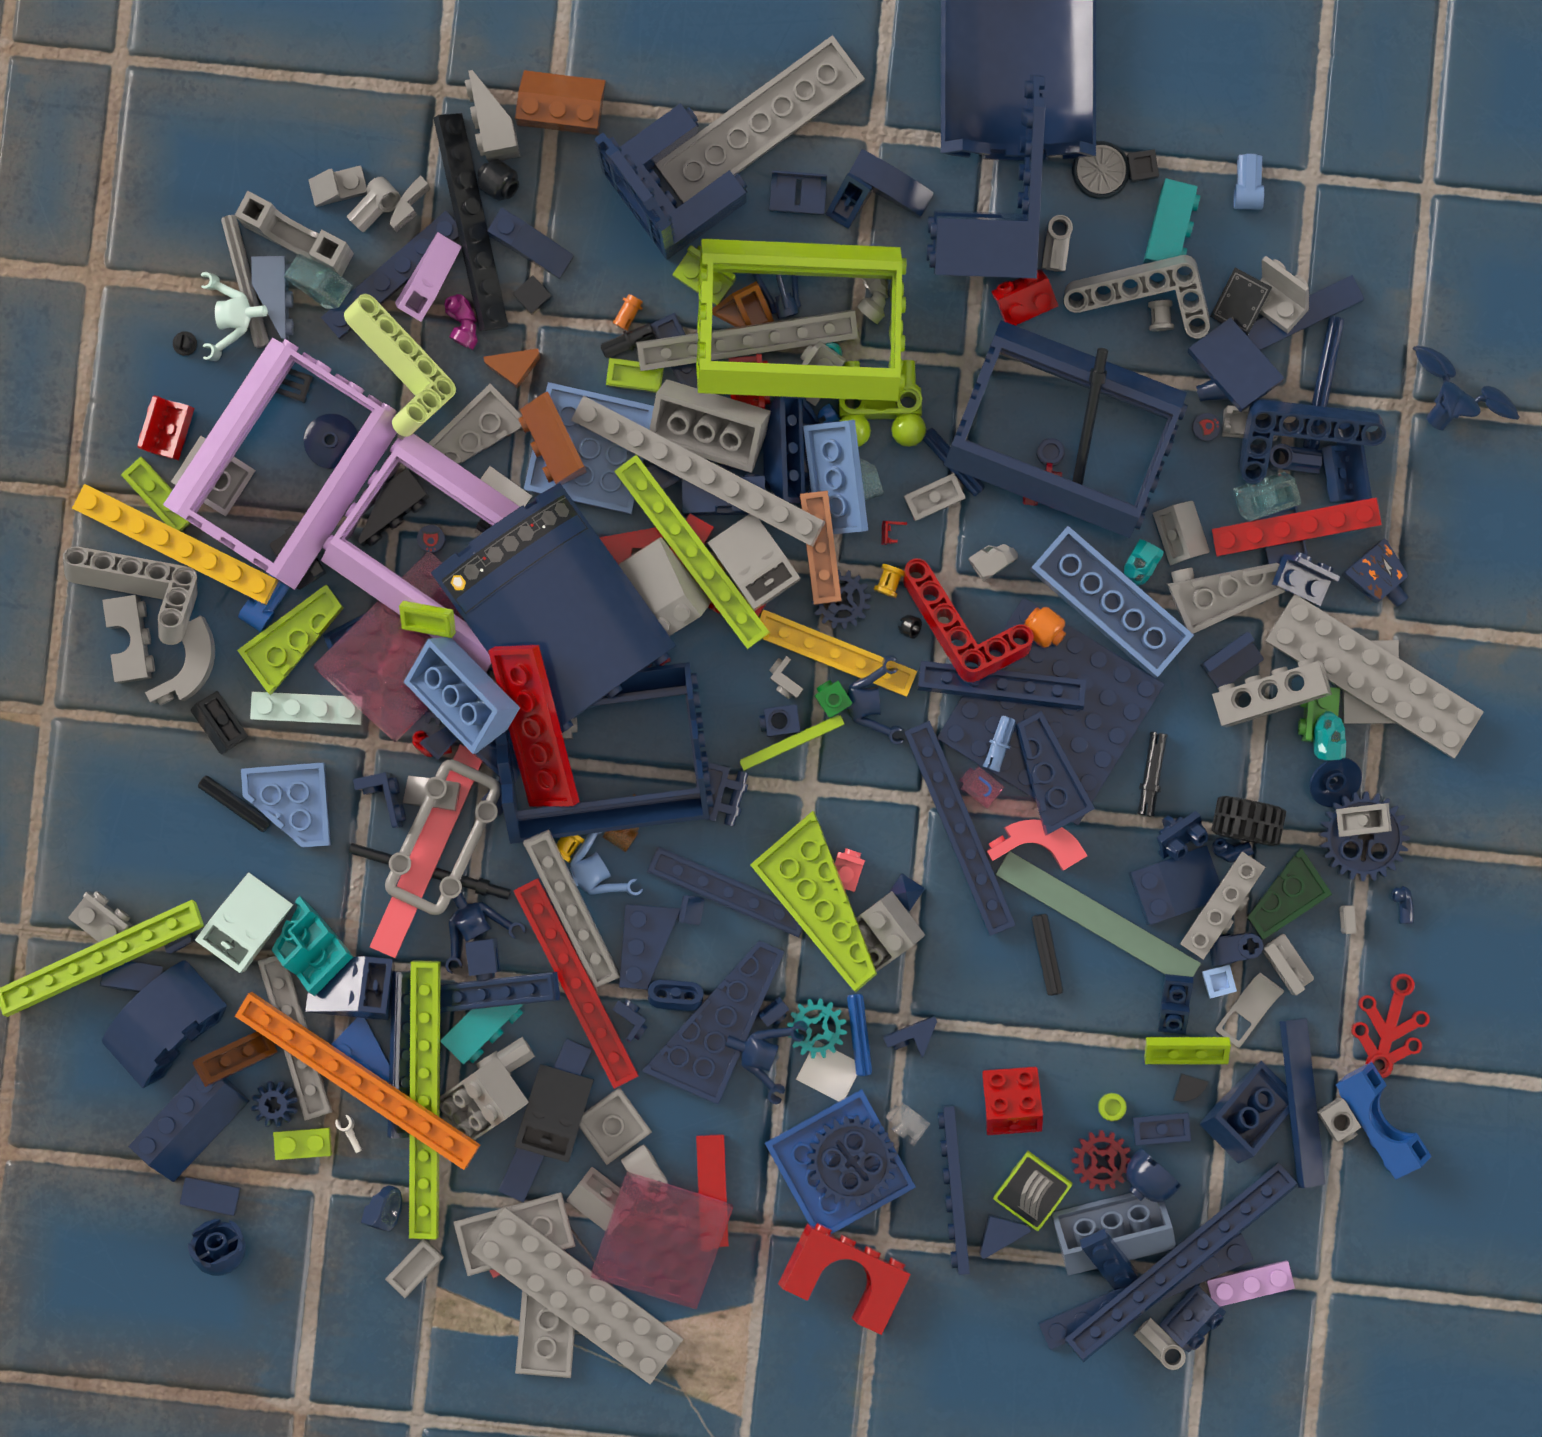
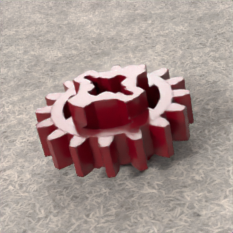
M1099 1130L1097 1137L1092 1132H1088L1089 1140L1086 1141L1080 1138L1079 1141L1082 1147L1073 1148L1078 1154V1157L1071 1158L1072 1163L1078 1164V1167L1073 1171L1075 1174H1083L1079 1180L1081 1183L1087 1180L1090 1181V1189H1093L1096 1184H1099L1101 1191L1105 1190L1106 1184L1115 1189L1114 1181L1125 1182L1121 1175L1126 1173L1127 1167L1125 1166L1131 1159L1126 1157L1125 1154L1131 1150L1129 1147H1121L1124 1142L1123 1138L1114 1140V1132H1110L1108 1137H1105L1103 1130ZM1097 1142L1110 1143L1105 1148H1096L1093 1145ZM1093 1151H1095L1098 1155L1100 1154L1101 1156H1105L1107 1154L1108 1156L1106 1157V1161L1108 1162V1165L1111 1167V1169H1108L1106 1166H1103L1101 1164L1096 1166L1098 1160L1096 1159V1156L1093 1154ZM1085 1152L1089 1154V1165L1086 1169L1083 1163ZM1117 1152L1120 1155L1118 1169L1114 1166V1157L1117 1155ZM1098 1173H1108L1110 1177L1105 1179L1094 1178Z

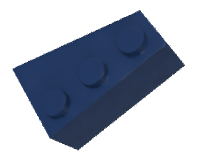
M746 474L741 477L765 490V476ZM682 480L683 516H689V514L694 516L749 515V513L686 480Z

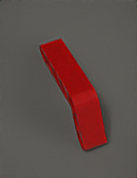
M915 558L906 564L903 577L904 586L959 676L964 681L976 682L1029 654L1034 634L1026 625L1019 624L977 644L926 561ZM913 572H918L923 577L914 578L910 574ZM928 594L936 597V600L928 601L924 596ZM946 617L950 622L944 624L939 622L938 618ZM1022 638L1026 641V644L1019 645L1013 639ZM961 640L964 645L955 646L951 641ZM990 651H1000L1002 653V656H992L990 654ZM973 662L977 664L978 668L970 669L965 664Z

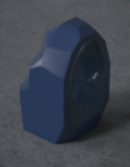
M390 1185L383 1187L379 1193L372 1197L370 1204L365 1206L361 1223L390 1232L397 1224L402 1209L401 1191L397 1187Z

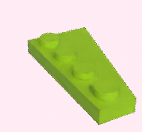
M325 585L237 651L268 694L272 695L344 607L331 589Z

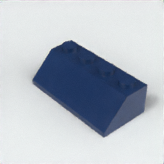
M196 1073L128 1147L148 1166L172 1182H175L250 1100L227 1078L205 1087L198 1073Z

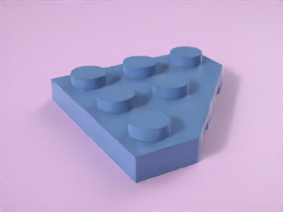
M325 763L241 769L243 797L288 834L298 845L303 848L331 845Z

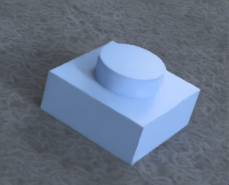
M1229 964L1202 971L1210 999L1237 992Z

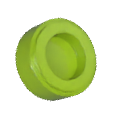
M1107 1093L1099 1100V1113L1108 1121H1117L1126 1113V1102L1116 1093Z

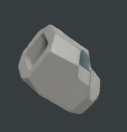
M1005 544L997 547L988 545L968 560L981 580L985 582L1018 558V554L1014 548Z

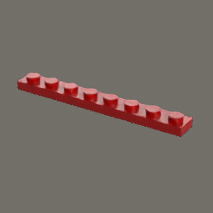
M539 878L515 889L514 893L554 972H557L558 980L613 1088L615 1089L638 1077L639 1074Z

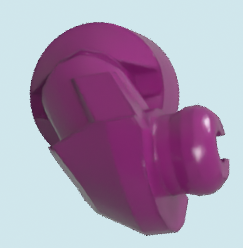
M456 294L450 296L444 303L445 313L459 321L462 325L454 327L449 338L473 351L478 342L476 325L474 324L477 320L469 301L463 295Z

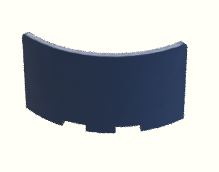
M183 960L151 981L122 1009L106 1031L102 1043L142 1088H145L164 1077L168 1068L181 1053L178 1048L187 1039L193 1042L206 1030L220 1022L227 1005L187 961Z

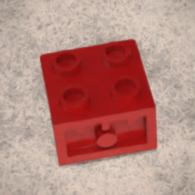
M1037 1067L984 1070L982 1078L986 1106L987 1135L1042 1132L1043 1111Z

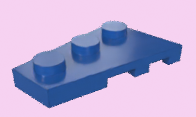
M357 1017L331 1045L389 1083L390 1062L387 1060L378 1039L370 1028L367 1018Z

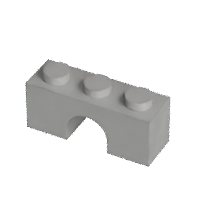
M137 595L102 600L106 627L110 629L125 628L130 635L129 647L122 653L111 655L114 682L126 683L152 679L151 672L155 671L153 656L148 654L147 645L151 644L149 628L144 627L143 617H147L145 601H141Z

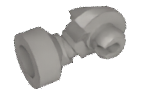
M862 278L864 280L863 284L870 290L873 296L871 298H863L857 305V308L870 320L878 324L885 316V298H888L889 283L887 279Z

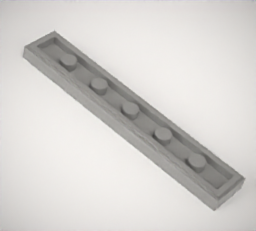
M548 829L524 840L523 844L594 988L620 978L618 969L550 830Z
M276 956L259 960L258 965L270 1004L308 1029L291 971L284 968ZM284 1050L304 1120L332 1113L322 1075Z

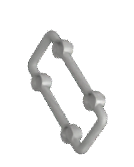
M452 759L444 761L440 765L435 777L427 780L425 784L426 797L400 851L393 854L389 860L390 873L385 882V889L389 895L431 915L443 913L451 898H455L460 894L462 890L460 879L486 824L492 822L497 817L496 803L501 794V785L495 778ZM454 771L490 788V792L486 800L479 802L476 806L475 814L477 819L450 876H446L441 880L439 886L441 895L437 904H433L397 887L396 884L400 875L410 870L411 859L409 856L436 799H440L446 794L447 784L445 780L449 772Z

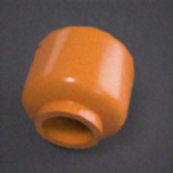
M1049 607L1035 608L1024 623V625L1032 630L1034 634L1033 641L1043 648L1049 647L1052 643L1057 646L1066 635V632L1063 631L1066 623L1065 620Z

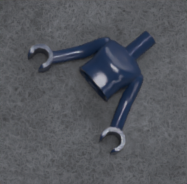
M888 655L883 659V666L850 684L847 695L852 705L846 709L855 723L889 736L890 741L894 744H901L904 739H895L892 737V734L895 731H902V727L895 725L890 728L869 718H864L868 715H881L878 686L865 687L886 673L894 674L898 671V668L890 669L886 667L888 661L897 660L895 656Z
M460 892L457 897L452 898L458 910L449 919L451 958L446 962V970L453 974L450 968L452 960H456L459 966L463 968V962L459 958L458 929L463 934L466 942L491 929L484 913L491 920L508 929L510 936L516 939V936L513 934V928L519 925L523 932L526 933V927L522 923H512L483 902L468 904L462 892Z
M797 1021L793 1027L754 1032L746 1041L731 1036L727 1039L725 1046L742 1052V1066L759 1078L770 1090L768 1099L772 1104L777 1105L782 1101L773 1092L784 1094L785 1088L782 1084H775L763 1071L770 1072L779 1045L772 1044L765 1039L791 1036L793 1040L800 1042L804 1039V1035L798 1033L796 1029L806 1031L808 1026L804 1021Z

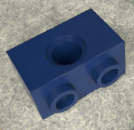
M497 938L465 943L469 976L476 975L477 981L495 978V973L501 971Z

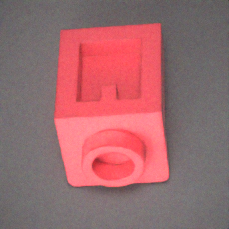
M846 848L844 853L838 852L835 866L844 889L855 892L865 860L860 859L861 853Z

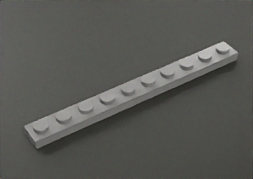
M585 396L581 399L571 421L812 547L825 524V521Z

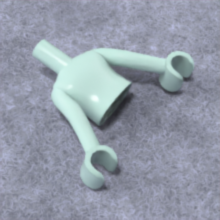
M203 272L201 276L209 278L210 281L208 285H202V288L218 290L232 298L227 301H217L215 320L219 329L235 328V330L216 345L209 343L203 345L204 348H211L212 350L211 355L203 357V359L218 361L222 355V350L245 334L249 327L250 319L267 316L268 310L265 305L250 307L244 293L220 283L217 275Z

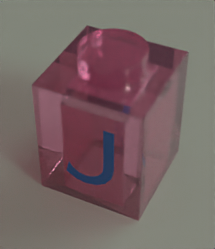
M979 766L975 770L969 768L960 779L964 783L960 789L985 809H988L1004 789L1002 784Z

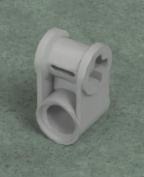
M645 1144L621 1159L630 1176L637 1182L648 1198L658 1199L665 1194L668 1181ZM650 1179H653L655 1182L658 1180L662 1182L659 1187L660 1191L657 1192L655 1189L650 1191L648 1189Z

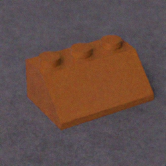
M524 70L518 91L516 123L519 126L599 135L606 81Z
M548 391L520 409L523 416L518 418L524 432L530 431L535 440L530 444L536 457L542 456L547 465L542 469L549 483L554 481L555 484L561 483L563 485L587 473Z

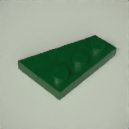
M1299 848L1247 915V919L1261 940L1266 939L1332 895L1302 848Z

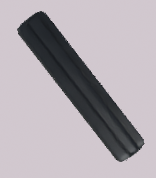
M204 776L199 782V789L259 831L264 832L270 826L271 820L211 777Z
M1035 915L1032 917V923L1046 991L1050 996L1063 993V986L1048 915Z

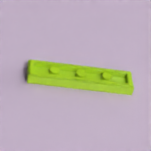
M841 715L832 717L741 759L740 764L745 771L843 726Z

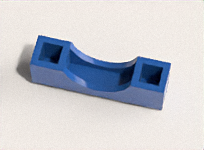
M1373 1062L1346 1074L1336 1084L1341 1098L1349 1105L1355 1118L1366 1132L1370 1144L1376 1148L1383 1159L1385 1168L1391 1172L1395 1180L1421 1168L1432 1157L1417 1133L1400 1131L1385 1119L1380 1107V1097L1387 1085Z

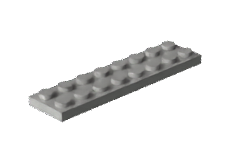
M832 35L661 159L655 166L682 203H685L730 170L734 176L865 82V78Z
M1295 594L1265 640L1266 643L1297 662L1314 658L1315 662H1322L1330 683L1452 759H1455L1484 712Z
M505 1206L471 1251L472 1254L649 1384L653 1382L683 1341L680 1335Z

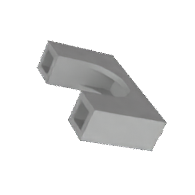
M247 191L235 213V217L245 228L340 278L354 255L345 241L322 229L320 233H317L302 226L279 212L272 203Z

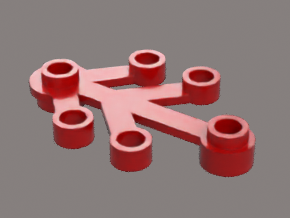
M1397 974L1391 980V989L1394 993L1385 1022L1376 1008L1374 997L1364 995L1358 1001L1359 1008L1367 1013L1381 1038L1378 1050L1368 1035L1369 1028L1365 1023L1355 1022L1351 1026L1352 1035L1359 1039L1368 1055L1365 1065L1370 1062L1374 1064L1378 1059L1383 1061V1068L1378 1070L1382 1078H1386L1391 1074L1394 1063L1410 1054H1418L1422 1050V1042L1418 1038L1410 1037L1406 1039L1404 1046L1389 1053L1392 1042L1418 1027H1426L1430 1022L1428 1013L1419 1010L1413 1013L1412 1018L1397 1026L1404 998L1411 994L1415 987L1413 978L1407 974ZM1400 979L1406 982V987L1403 990L1397 987V982ZM1367 998L1372 1001V1006L1369 1009L1363 1007V1001ZM1423 1014L1425 1016L1423 1024L1417 1023V1015ZM1358 1025H1362L1365 1029L1364 1033L1360 1036L1355 1032V1028ZM1413 1040L1418 1043L1415 1051L1409 1049V1043Z

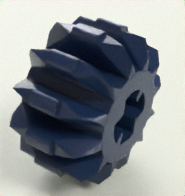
M272 1080L268 1081V1090L262 1085L257 1088L262 1096L252 1095L251 1097L253 1101L259 1102V1105L251 1107V1111L260 1110L261 1113L255 1119L260 1121L266 1117L265 1127H270L274 1119L275 1126L279 1128L282 1126V1119L287 1123L292 1121L291 1116L287 1112L295 1114L298 1111L296 1107L290 1106L291 1103L299 1101L298 1097L289 1098L288 1095L294 1089L290 1087L284 1092L285 1082L283 1081L277 1084L276 1089ZM276 1097L278 1098L277 1103L281 1105V1108L273 1111L272 1105L268 1102Z

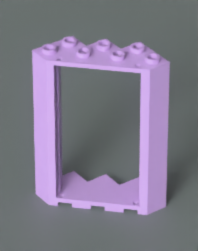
M272 338L163 505L295 590L397 434L392 425V419L397 411L371 395L365 397L362 395L365 390L355 383L349 382L339 374L331 375L330 371L332 369L319 360H315L306 353L300 355L297 353L299 348L288 340L284 339L281 343ZM296 362L372 411V413L273 563L197 514V512Z
M412 434L403 440L398 438L390 449L391 455L386 459L380 471L376 470L368 480L367 484H369V487L363 492L357 503L354 502L345 514L347 518L341 524L335 536L330 535L324 543L323 549L326 551L321 559L326 565L399 615V605L402 601L441 608L445 607L347 540L353 535L361 517L375 503L383 485L396 473L400 464L412 470L492 526L520 507L424 440ZM454 614L456 634L452 639L487 672L492 667L488 652L468 624ZM428 634V635H430L432 638H441V637H442V636H436V635Z

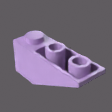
M437 232L395 302L397 308L421 322L435 300L462 246Z

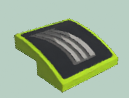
M1027 1151L1013 1168L1010 1176L995 1193L993 1199L1038 1232L1073 1183L1030 1151Z

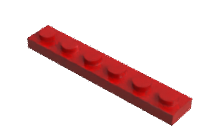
M1371 498L1212 529L1216 556H1222L1380 526L1382 521L1378 499Z

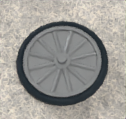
M1096 141V156L1075 158L1072 166L1073 178L1078 188L1084 194L1098 199L1113 197L1121 192L1130 176L1128 160L1124 151L1115 144L1106 141Z

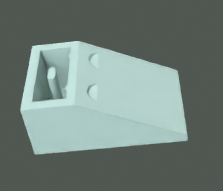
M248 872L211 917L195 941L233 969L243 973L290 911L293 904Z

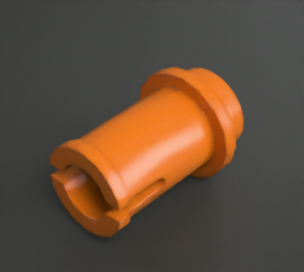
M628 294L627 298H623L624 304L612 322L626 331L629 330L638 310L643 309L641 307L643 301Z

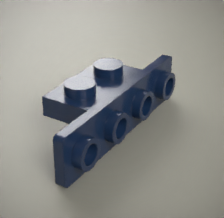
M1343 423L1339 426V428L1346 429L1351 424ZM1337 442V446L1323 447L1322 462L1326 472L1327 492L1330 502L1350 503L1371 499L1372 494L1364 445Z

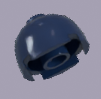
M1142 1148L1128 1162L1126 1176L1132 1185L1129 1191L1140 1201L1146 1198L1151 1202H1163L1172 1197L1182 1186L1159 1163L1151 1159V1156Z
M213 1219L203 1223L192 1233L193 1239L190 1243L188 1242V1250L193 1263L202 1272L212 1276H223L238 1268L246 1250L245 1240L240 1227L230 1220L229 1223L221 1222L220 1219Z

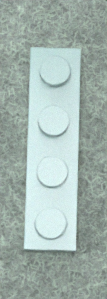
M252 692L251 720L362 725L363 697L273 693L269 695L268 692Z

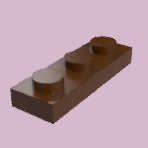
M256 1031L206 1054L192 1063L204 1086L207 1087L275 1055L278 1051L271 1040Z

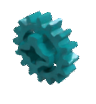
M819 998L818 1003L813 1005L812 1000L808 999L807 1007L799 1003L798 1008L800 1012L798 1014L795 1012L790 1013L795 1020L794 1022H787L788 1027H793L797 1021H804L808 1026L806 1030L807 1036L804 1041H795L792 1044L793 1048L799 1045L802 1047L801 1055H804L808 1050L811 1052L812 1059L815 1058L816 1052H820L821 1056L826 1058V1050L829 1049L832 1053H835L834 1044H843L839 1036L847 1034V1031L841 1029L840 1025L845 1024L846 1019H838L837 1016L842 1012L840 1009L831 1010L833 1002H829L827 1006H824L822 998ZM811 1010H821L816 1017L809 1018L804 1015ZM830 1015L835 1022V1033L828 1029L827 1021ZM824 1017L821 1026L824 1032L822 1034L817 1033L809 1040L812 1036V1028L809 1025L811 1023L816 1024ZM825 1039L829 1041L824 1046L813 1047L817 1040Z

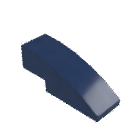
M861 149L850 170L851 174L872 186L873 193L919 217L922 216L934 192L915 179L864 149Z

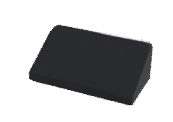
M218 691L197 702L191 708V713L221 755L248 737V734Z

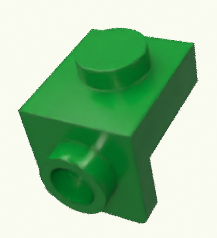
M828 680L816 688L819 693L814 697L829 718L852 705L850 698L839 681L832 683L831 680Z

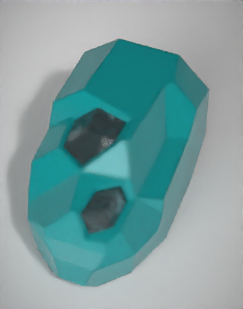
M1139 539L1124 565V575L1137 586L1143 585L1149 580L1164 551L1145 540Z
M1331 711L1322 713L1314 726L1313 746L1314 754L1317 758L1340 760L1345 758L1346 755L1344 724L1342 719Z

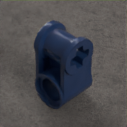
M1250 932L1220 935L1210 949L1212 965H1224L1241 960L1254 959L1262 953L1263 942L1259 936ZM1249 938L1257 943V946L1252 948L1251 953L1243 948V945L1247 944V939Z

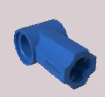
M278 581L267 605L250 598L241 609L238 618L261 633L272 621L275 609L290 587Z

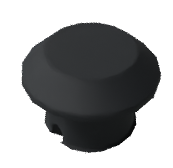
M187 331L178 333L173 339L174 350L182 356L192 354L197 348L196 337Z

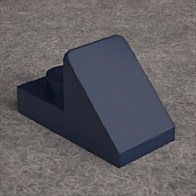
M931 1016L883 1036L887 1048L893 1046L894 1050H898L909 1045L908 1039L913 1038L920 1056L923 1058L937 1020L935 1016Z

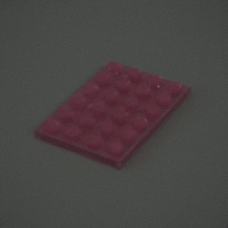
M427 552L402 579L443 607L452 609L456 616L465 621L431 574L442 562L431 552ZM380 601L314 664V668L394 742L429 709L404 683V680L427 640L432 637L426 633L402 629L400 615Z

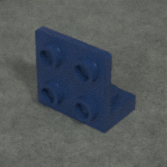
M384 772L353 779L355 790L363 791V795L383 792V786L392 828L403 827L402 821L406 820V814L403 804L400 805L397 801L396 794L400 793L397 777H392V773Z

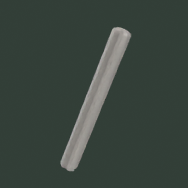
M235 215L225 216L221 221L239 290L246 295L250 307L260 306L257 293L252 285V274L237 218ZM263 317L251 318L249 328L254 346L256 348L266 347L269 339Z

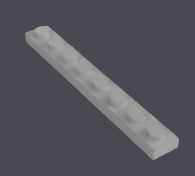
M855 310L712 331L711 360L816 345L819 341L830 343L858 338ZM698 333L636 342L640 370L645 371L696 363Z

